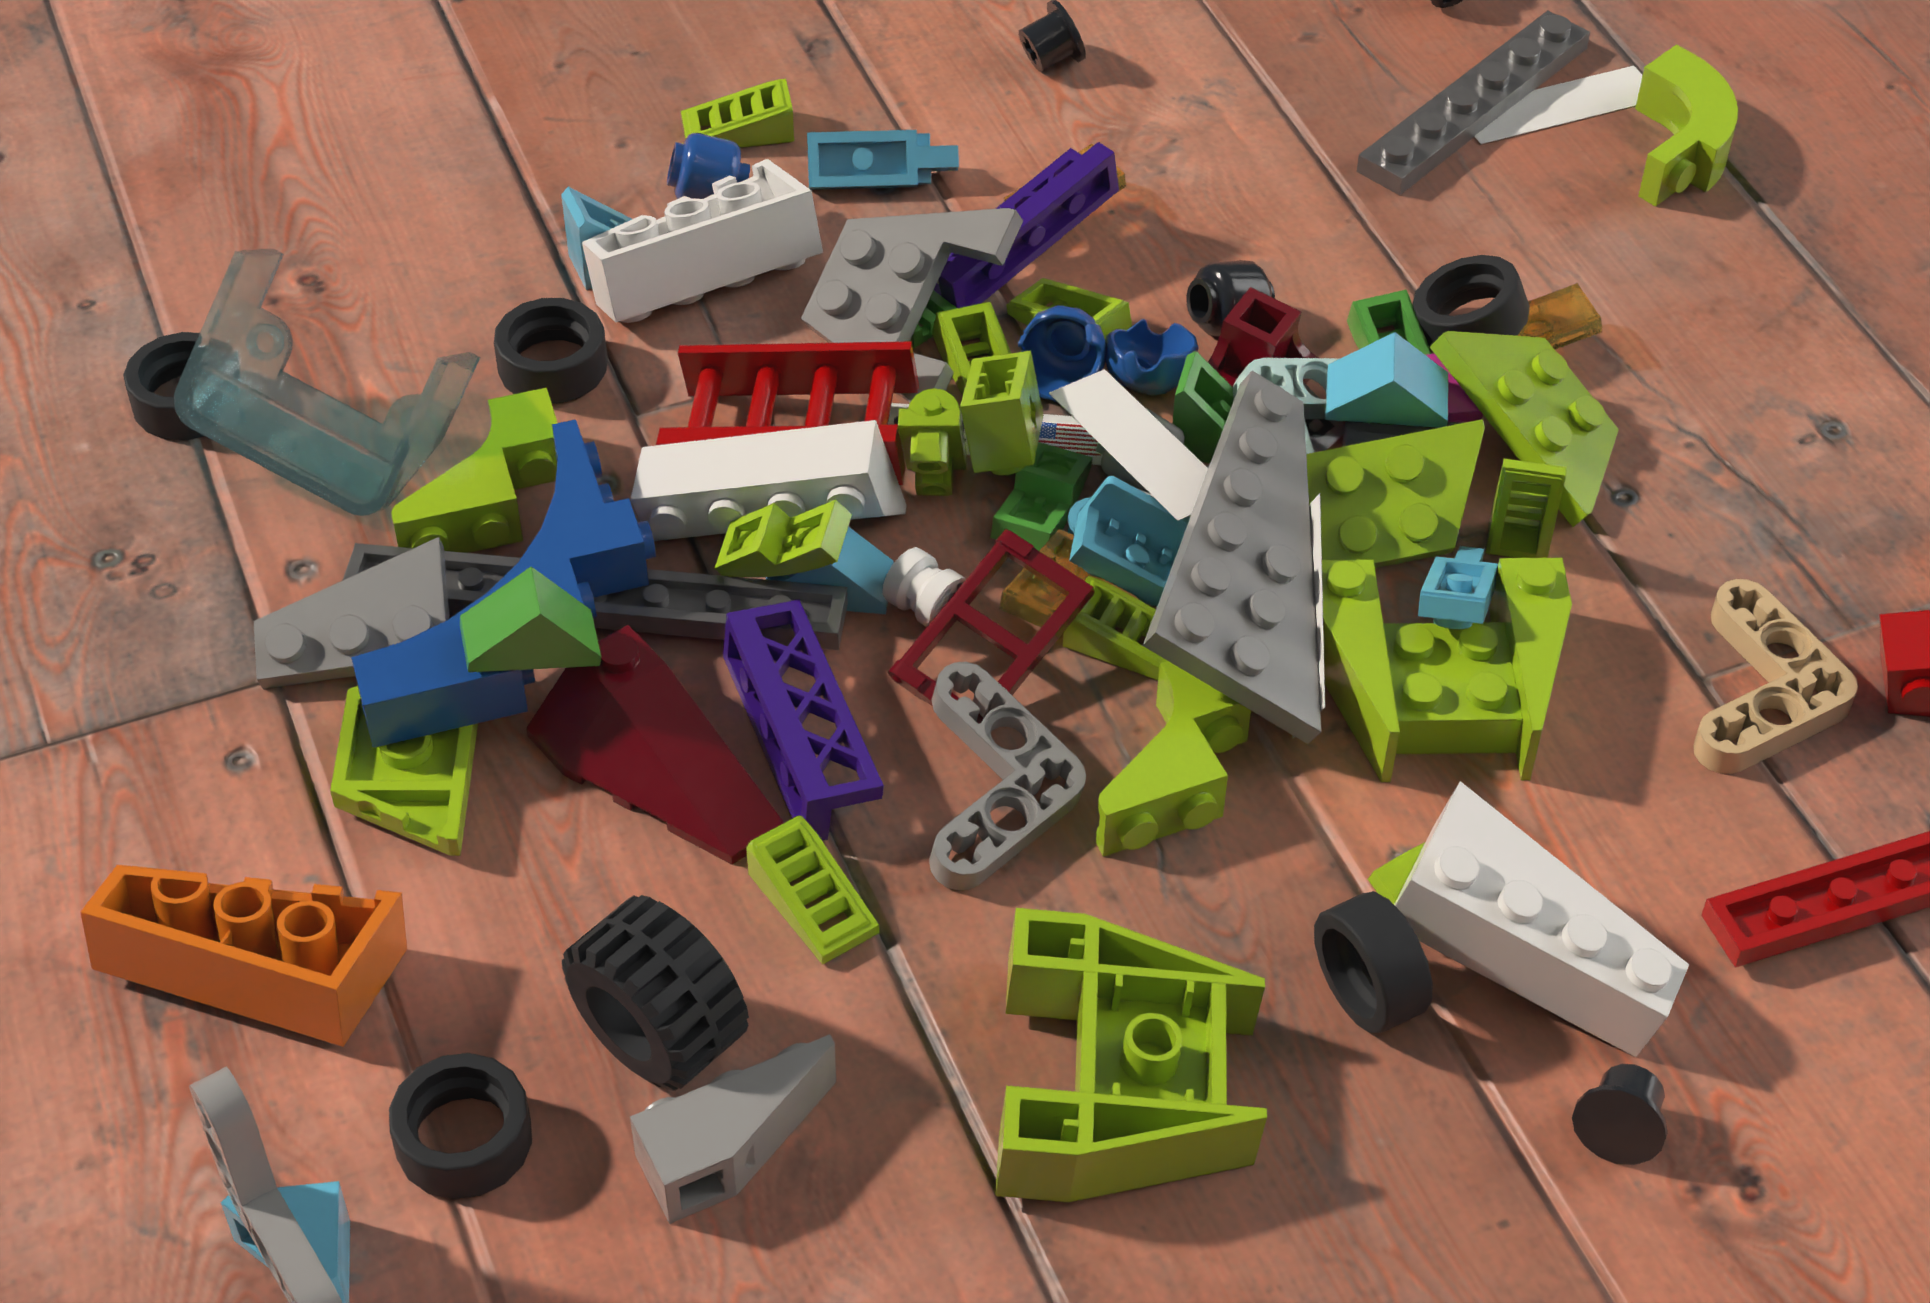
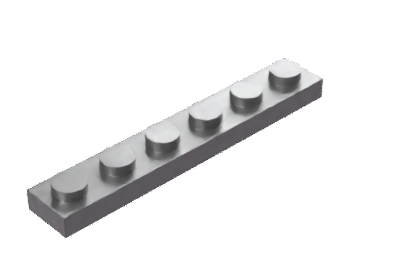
M1547 10L1361 152L1358 156L1356 172L1401 195L1474 138L1477 133L1585 51L1588 46L1590 31L1570 22L1563 16L1556 15Z

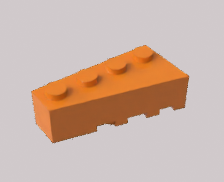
M116 865L80 911L91 968L93 970L344 1047L407 951L402 892L377 890L374 899L344 896L342 886L314 884L311 893L273 889L272 880L245 877L243 882L224 885L208 883L207 873Z

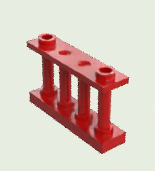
M912 341L679 345L678 357L688 396H694L688 426L660 427L656 445L828 426L835 394H869L864 421L876 420L899 485H903L906 466L898 424L888 425L893 393H918L919 381ZM752 395L746 426L712 427L719 396ZM777 395H810L804 426H770Z

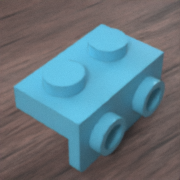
M1108 476L1078 513L1069 561L1082 567L1090 575L1102 578L1135 595L1145 604L1157 607L1190 517L1188 516L1177 521L1154 497L1114 476Z

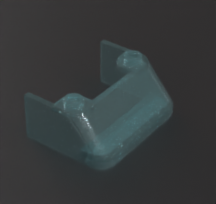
M276 249L235 251L176 387L174 406L177 415L189 428L351 514L365 516L386 509L444 439L480 357L471 352L438 357L422 393L406 395L396 400L390 407L382 424L284 372L293 346L290 329L280 317L261 308L284 254Z

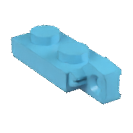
M917 130L807 133L810 190L918 187V184H931V172L958 171L959 168L958 145L930 146V134L917 133Z
M1460 546L1455 559L1436 556L1420 592L1418 616L1434 618L1433 622L1436 625L1450 629L1469 628L1472 626V623L1483 624L1495 592L1498 564L1482 562L1484 549Z

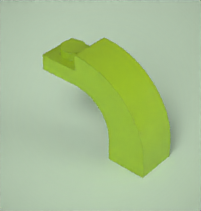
M1676 44L1644 67L1635 110L1663 125L1674 134L1648 153L1638 197L1655 207L1675 192H1683L1690 183L1704 192L1710 190L1717 183L1726 166L1738 119L1737 101L1733 90L1725 78L1705 60Z

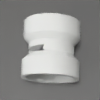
M914 547L901 554L893 563L883 583L882 594L885 600L904 611L912 609L915 612L917 621L927 627L966 578L952 569H939L936 558L924 550Z

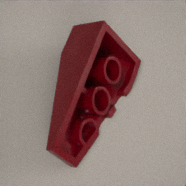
M629 625L598 641L601 654L600 666L565 668L526 727L527 736L555 767L569 779L581 785L587 780L612 793L613 802L630 811L636 806L666 822L669 832L731 865L746 857L747 845L753 839L783 824V820L667 664Z

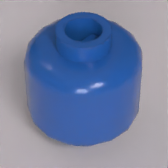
M692 133L685 139L684 144L675 142L668 170L667 185L675 187L674 192L677 199L683 196L691 199H704L714 194L712 183L728 176L736 177L737 183L748 179L750 164L741 163V150L736 142L701 133Z

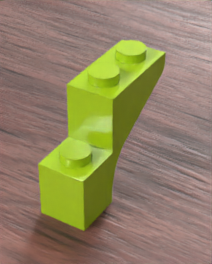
M547 388L488 399L491 428L483 445L475 453L393 507L391 515L398 547L416 548L439 537L444 551L469 553L523 541L517 497L514 490L556 481L557 459L552 424L558 422Z
M1169 661L1160 663L1156 706L1162 714L1166 725L1099 795L1098 811L1100 813V820L1096 831V844L1102 856L1104 857L1125 849H1139L1155 839L1185 829H1199L1208 825L1213 820L1223 817L1228 774L1215 753L1228 751L1237 744L1247 741L1251 710Z

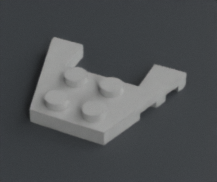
M1011 208L847 219L801 319L812 331L828 343L910 341L949 255L956 253L1003 266L1023 220L1018 212ZM914 353L919 381L918 393L933 388L946 391L954 373L950 366L944 361ZM918 393L898 394L908 402H911Z

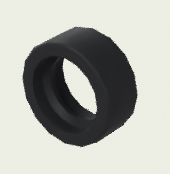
M1489 255L1460 258L1441 266L1424 279L1415 291L1413 309L1429 347L1447 331L1518 336L1528 322L1530 311L1520 276L1514 265L1501 257ZM1495 298L1484 307L1470 313L1449 316L1459 306L1471 301Z
M566 298L536 299L522 303L506 313L495 328L494 350L498 374L504 387L513 394L547 388L551 403L561 404L581 398L596 388L606 374L608 357L604 326L597 313L583 303ZM548 340H564L582 347L571 356L555 361H537L520 355L521 352L530 346Z
M179 332L161 336L143 345L128 360L123 374L135 421L147 433L163 439L191 440L208 436L227 426L240 412L244 400V392L233 350L221 339L205 333ZM204 375L215 379L208 387L195 394L181 397H165L154 393L160 385L182 376Z
M1375 891L1362 893L1319 914L1314 924V944L1320 967L1335 998L1358 1026L1369 1033H1383L1426 1012L1432 1002L1433 989L1428 960L1417 935L1407 919L1388 898Z
M462 1053L441 1056L419 1066L398 1086L389 1107L390 1135L396 1159L407 1179L428 1194L450 1199H460L488 1193L506 1184L524 1165L532 1145L531 1118L526 1091L514 1071L491 1057ZM470 1098L493 1103L503 1112L504 1124L502 1129L488 1143L471 1151L451 1154L435 1151L423 1145L419 1139L418 1129L421 1122L434 1109L454 1100Z

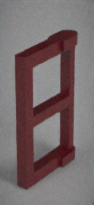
M1005 529L995 541L996 544L903 657L897 660L889 669L888 675L894 682L932 706L936 681L917 668L954 623L959 621L1015 659L998 680V683L1013 695L1095 594L1094 587L1035 549L1032 544L1014 532ZM1008 558L1066 595V598L1028 644L970 606L972 601ZM951 694V697L955 700L959 699L955 694ZM978 714L976 722L979 724L984 718Z

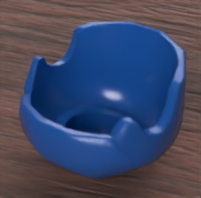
M1057 305L1038 312L1025 328L1024 334L1018 342L1021 352L1031 351L1040 398L1056 401L1049 392L1103 370L1105 366L1106 343L1101 326L1096 324L1092 316L1078 308Z
M1141 319L1128 330L1115 329L1106 336L1105 361L1111 376L1125 388L1142 394L1160 395L1178 386L1187 355L1194 351L1198 352L1199 347L1195 335L1180 324L1174 323L1164 333L1158 334L1149 329L1147 320Z

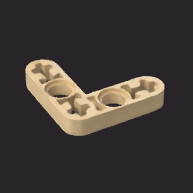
M1735 579L1727 581L1720 586L1711 612L1713 626L1769 682L1710 711L1700 722L1693 745L1694 755L1709 770L1721 774H1733L1743 771L1841 722L1849 714L1858 685L1853 673L1762 585L1747 579ZM1773 643L1789 645L1797 651L1799 656L1791 659L1776 656L1770 652L1767 645ZM1815 688L1819 693L1812 696L1813 690ZM1767 708L1778 709L1789 715L1792 722L1786 725H1776L1765 720L1759 711ZM1739 737L1737 745L1731 742Z

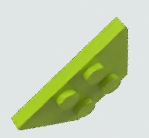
M1456 331L1443 333L1430 346V349L1520 461L1567 467L1559 510L1572 527L1579 524L1593 511L1619 431L1617 426L1605 413L1602 405L1592 397L1571 371L1565 359L1555 351L1546 338Z
M1483 419L1306 454L1309 505L1320 493L1322 560H1374V566L1378 568L1452 553L1456 545L1485 429Z
M358 686L349 688L330 789L334 807L447 855L461 856L478 723L373 748Z

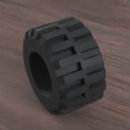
M634 895L628 898L563 953L562 970L565 975L566 984L578 1011L589 1028L623 1065L658 1087L662 1086L672 1091H676L678 1088L682 1089L748 1029L747 1019L749 1015L743 994L723 957L690 921L660 901L657 902L651 897L644 895L637 897Z

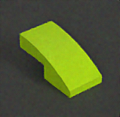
M836 499L792 518L773 503L730 521L714 569L722 576L773 577L802 573L836 563L839 559L852 514Z

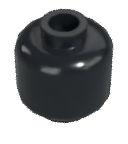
M1237 260L1209 263L1198 271L1188 287L1186 295L1188 312L1192 320L1208 335L1219 337L1224 319L1250 287L1275 299L1274 288L1264 270L1253 261Z

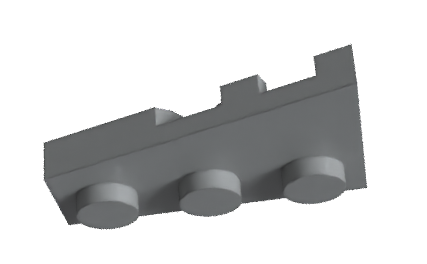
M435 538L255 620L256 677L261 687L267 689L355 676L351 657L403 642L450 619L444 547L440 538Z

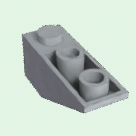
M830 1034L810 1043L793 1044L782 1050L776 1057L747 1069L727 1071L716 1077L708 1085L676 1098L666 1097L650 1104L644 1111L630 1116L635 1156L669 1224L736 1196L836 1083L835 1042Z

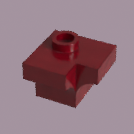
M1250 287L1224 319L1219 340L1208 363L1233 387L1236 379L1246 366L1255 359L1319 357L1310 352L1300 339L1298 325L1302 312ZM1303 379V384L1306 385L1310 379Z

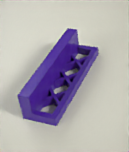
M1097 142L1083 155L1072 148L1067 150L996 208L1015 209L1023 220L1003 266L951 253L938 279L939 284L936 283L934 291L956 308L983 303L1119 191L1115 153L1100 142Z
M800 600L726 613L723 658L792 819L796 816H803L822 841L828 840L832 809L882 799L883 782ZM790 624L795 637L788 646L763 637L760 629ZM789 667L814 677L816 682L809 692L783 682L782 676ZM809 713L835 723L837 729L829 740L804 730L802 723ZM833 761L855 770L860 780L829 786L823 771L829 762Z

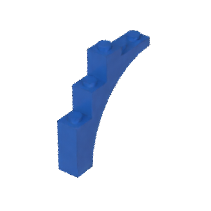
M576 419L552 424L557 459L555 492L540 531L519 562L485 595L447 621L403 642L351 657L373 748L528 712L524 685L535 683L533 669L468 672L460 630V615L532 566L591 609L593 619H597L594 597L649 585L646 559L656 557L655 543L649 522H637L629 498L614 501L609 484L598 485L596 478L602 477V469L597 447L594 441L583 442Z

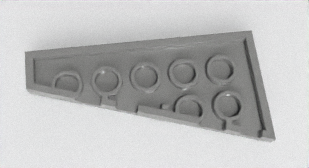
M1252 370L1240 383L1143 646L1309 744L1321 733L1304 404L1300 399Z

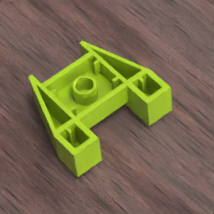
M1499 558L1495 592L1489 606L1491 622H1483V624L1472 623L1471 627L1465 629L1444 628L1435 623H1383L1374 560H1322L1325 686L1381 782H1391L1396 754L1516 753L1520 780H1531L1572 607L1563 558Z
M1016 908L1008 958L1005 1014L1077 1020L1075 1091L1006 1085L999 1130L996 1196L1073 1202L1254 1165L1267 1120V1108L1227 1105L1226 1033L1253 1036L1265 990V978L1088 914Z

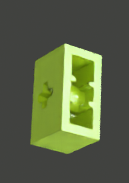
M1031 351L972 359L960 410L974 473L991 471L996 475H1010L1021 471L1025 466L1034 465L1044 415Z

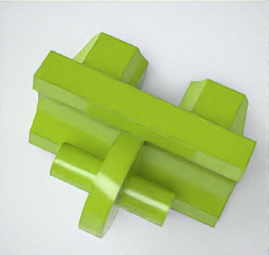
M927 389L915 395L908 409H899L898 428L907 469L915 471L916 494L949 496L953 493V470H966L967 450L959 404L952 394L942 389Z

